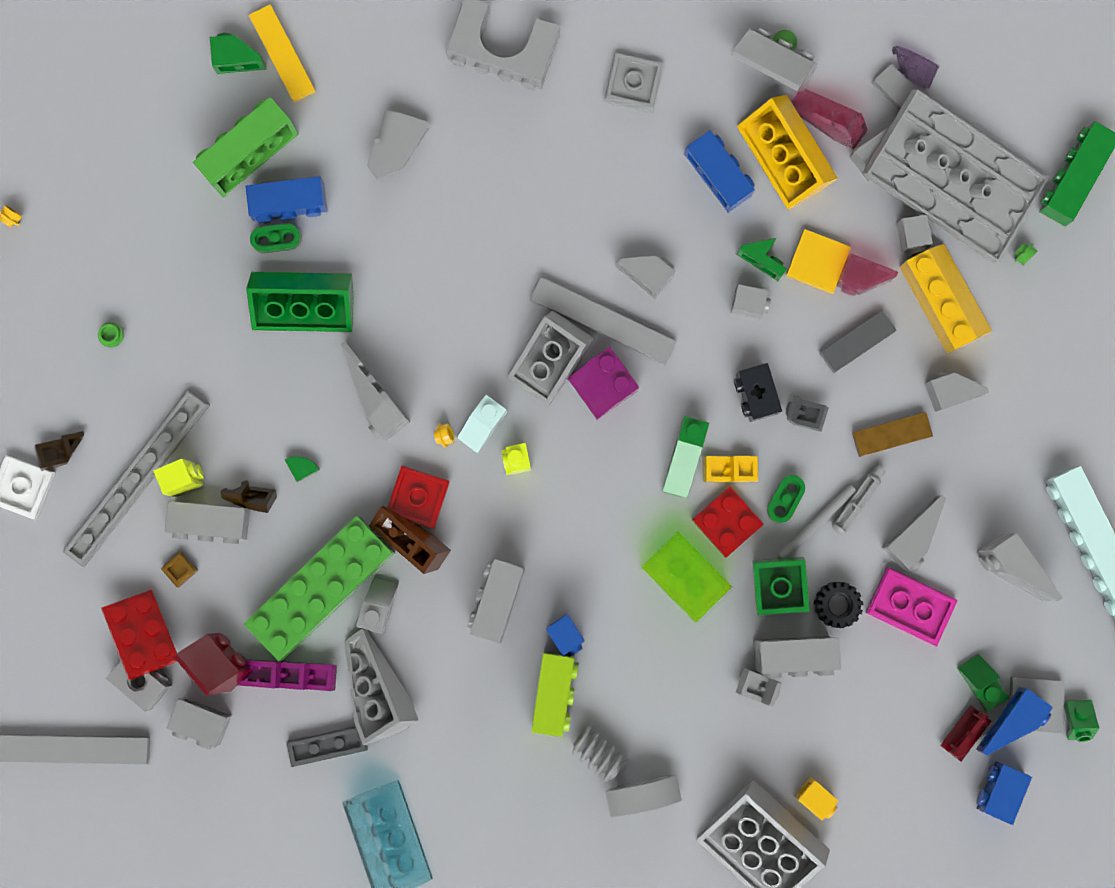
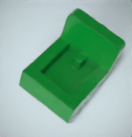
M1092 700L1066 701L1064 709L1070 728L1067 733V739L1077 740L1078 742L1090 741L1099 730Z

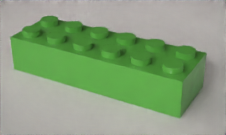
M355 516L244 623L248 630L278 661L285 660L395 554L368 527L369 525L361 517Z

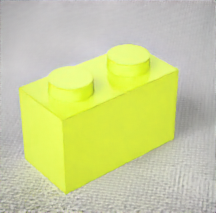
M183 458L153 470L163 495L178 497L204 486L202 482L204 473L200 465H195V462Z

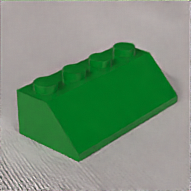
M251 272L246 291L252 330L352 332L354 304L352 274Z

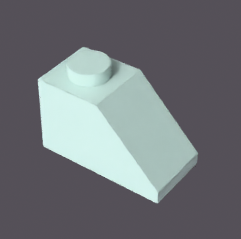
M485 395L470 415L457 439L478 453L506 416L507 409Z

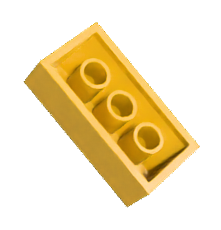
M787 94L769 99L737 126L787 210L819 193L838 179Z
M945 244L928 249L900 266L904 277L947 354L992 331Z

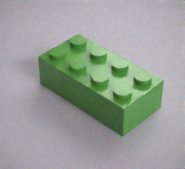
M271 97L257 103L252 113L247 117L243 116L238 119L234 128L228 133L224 132L219 135L215 140V144L209 149L200 151L192 162L223 198L299 135L289 117Z

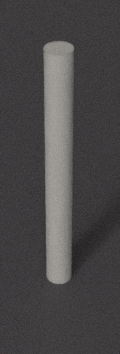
M849 484L777 555L780 558H789L856 493V489Z

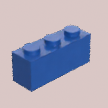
M709 130L688 145L684 155L729 213L753 195L755 185L748 174L744 175L739 169L740 165L735 156L729 155L724 149L725 144L720 136L717 134L714 136L711 130Z
M320 176L245 185L248 215L257 223H268L273 218L293 220L298 215L318 217L322 212H327L325 185Z

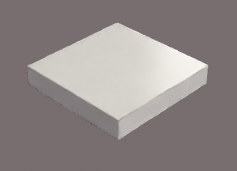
M5 455L0 467V507L37 520L56 472L50 470L41 471L40 466Z

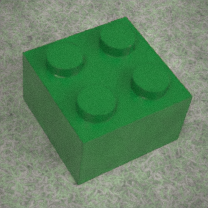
M804 557L752 560L757 615L810 612L806 560Z

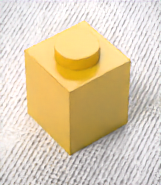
M811 777L794 796L822 821L825 817L827 819L830 818L837 810L836 804L838 800Z

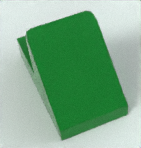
M776 238L742 245L736 254L777 282L787 270L780 259L775 256L769 257L766 255L776 241Z
M980 654L975 655L957 667L986 712L991 711L1009 699L998 682L1000 676Z

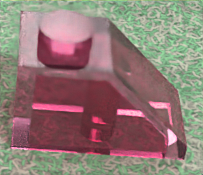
M851 253L846 259L836 286L842 288L841 291L847 295H861L891 282L897 277L898 271Z

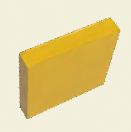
M804 229L786 277L833 294L851 247Z

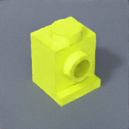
M526 443L508 446L505 450H501L506 475L531 470Z

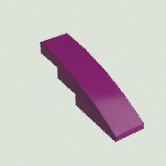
M246 659V664L251 671L237 685L274 689L335 691L337 665Z

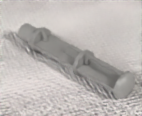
M877 465L873 472L866 476L837 520L832 524V528L837 533H846L848 527L881 483L880 478L885 473L882 467Z

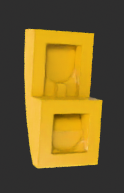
M758 456L703 457V482H758Z

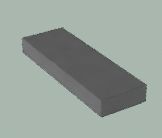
M882 310L822 350L820 355L831 371L835 373L897 330Z
M356 726L286 742L291 767L368 750V746L362 744Z

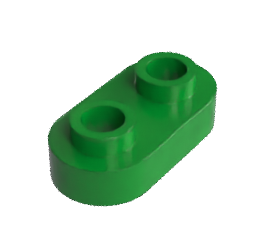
M292 224L258 227L250 235V243L259 253L294 250L300 245L302 239L300 231ZM287 235H293L292 241H285ZM262 238H268L267 244H260Z
M789 475L780 481L767 506V515L773 522L784 523L793 516L805 493V483L800 477ZM788 484L795 486L794 493L787 491ZM777 506L783 508L784 512L782 515L776 514L775 508Z

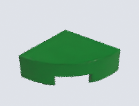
M304 457L285 459L296 482H300L320 470L315 463Z

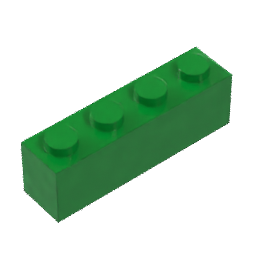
M1096 121L1088 128L1084 126L1076 138L1079 141L1076 148L1072 147L1064 159L1067 164L1064 169L1060 168L1052 180L1055 183L1052 190H1047L1040 202L1043 206L1039 212L1065 227L1076 218L1115 148V132Z

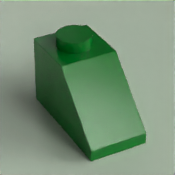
M219 33L215 37H210L212 67L217 74L266 70V64L262 57L237 36L230 33Z

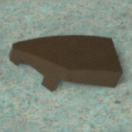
M84 431L62 435L61 439L35 444L34 449L41 471L68 464L84 437Z
M247 480L241 482V486L236 489L229 490L224 488L220 492L221 498L235 505L263 513L269 512L277 498L275 489L249 487Z

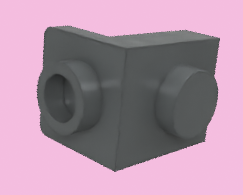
M794 395L792 401L786 407V419L793 425L821 432L829 408L826 405L802 400L799 396Z

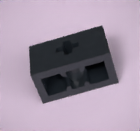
M768 363L737 372L734 385L737 393L742 394L744 402L741 403V409L745 418L748 417L749 421L753 422L778 415L782 412ZM754 387L756 391L762 392V395L759 396V400L756 396L751 395V392L754 390Z

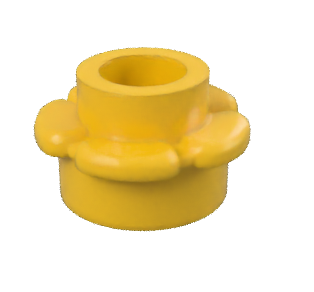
M4 205L2 210H0V221L11 228L13 225L19 226L22 216L9 206Z
M441 423L437 424V430H434V438L438 445L442 444L446 448L449 444L455 442L454 432L448 423L441 425Z

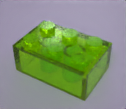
M678 531L640 567L694 623H697L733 587Z

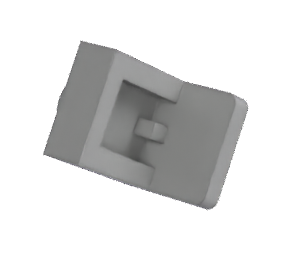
M744 668L735 693L773 707L779 696L782 683Z

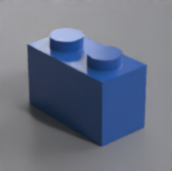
M568 614L546 627V631L563 656L568 653L571 657L583 649L581 644L585 640Z
M996 761L987 772L986 779L988 782L985 789H982L978 794L977 809L1013 825L1032 776Z

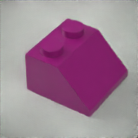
M608 347L592 358L568 378L596 420L639 390V386L611 347Z

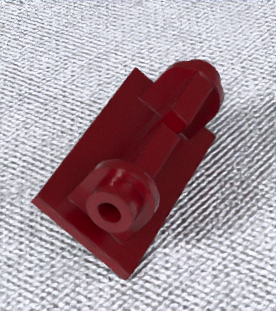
M970 705L940 746L962 762L992 721L985 713L978 711Z

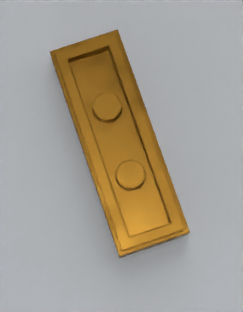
M924 412L853 432L852 435L858 456L861 457L932 437L933 433L927 413Z

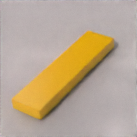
M271 4L249 14L292 101L295 103L315 93L316 91Z

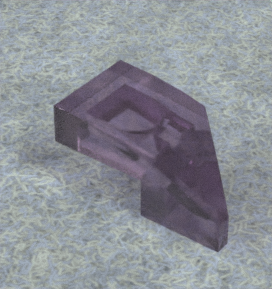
M898 45L894 46L892 52L893 55L896 54L900 67L897 70L902 75L905 74L907 79L921 88H930L939 65Z

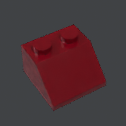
M221 633L206 634L174 656V659L206 696L231 692L251 671L246 664L247 660L245 657L236 652L231 647L230 640Z

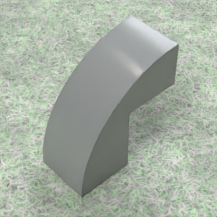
M677 775L660 776L645 783L619 785L605 791L611 817L646 812L682 801Z

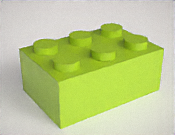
M543 651L531 733L563 737V731L569 732L571 716L566 711L567 705H573L575 692L574 688L570 687L571 678H577L579 665L578 662H574V656L570 657L566 654L563 656L560 653Z

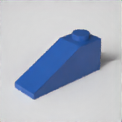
M1019 687L976 750L982 754L989 755L1035 731L1040 726H1044L1051 717L1050 711L1053 707L1028 688Z

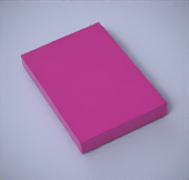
M886 567L866 610V614L937 647L958 600Z

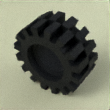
M831 582L824 585L817 592V598L814 600L816 605L814 610L818 614L819 620L823 621L825 625L834 628L852 626L853 622L859 620V614L863 612L861 610V606H864L863 601L860 599L862 597L861 594L856 591L854 586H850L846 582ZM835 595L844 596L848 602L846 612L841 615L832 613L829 608V601Z

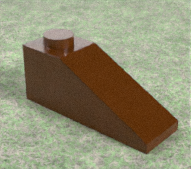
M385 506L380 507L368 526L423 574L438 570L451 551L433 534Z

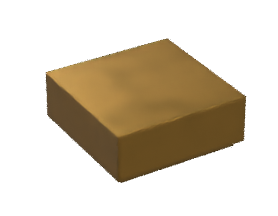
M182 552L177 553L161 568L163 573L177 588L181 587L198 571Z

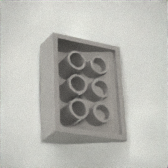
M753 779L729 801L696 839L748 888H801L826 866L830 852L827 846Z

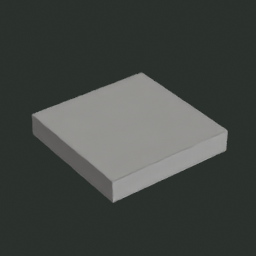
M615 52L604 102L653 112L663 62Z
M1011 677L1009 701L1019 687H1024L1053 707L1050 711L1051 717L1049 721L1035 731L1062 733L1065 681Z

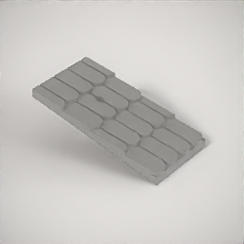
M912 90L894 122H892L881 140L882 142L878 145L862 172L864 176L889 194L896 196L919 214H927L928 219L992 262H1000L1048 181V178L919 90Z

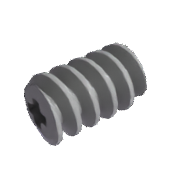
M589 725L574 742L572 754L575 755L581 751L580 761L582 762L589 758L588 768L590 769L597 765L598 768L595 774L598 776L605 772L603 781L607 782L616 777L629 759L620 762L623 754L619 752L613 755L615 749L613 745L605 749L607 740L603 738L597 742L599 733L594 732L589 735L591 729Z

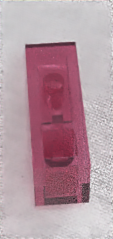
M810 90L798 91L791 101L802 119L832 140L853 150L868 131L862 113Z

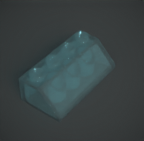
M399 780L366 791L342 802L371 888H417L433 879Z

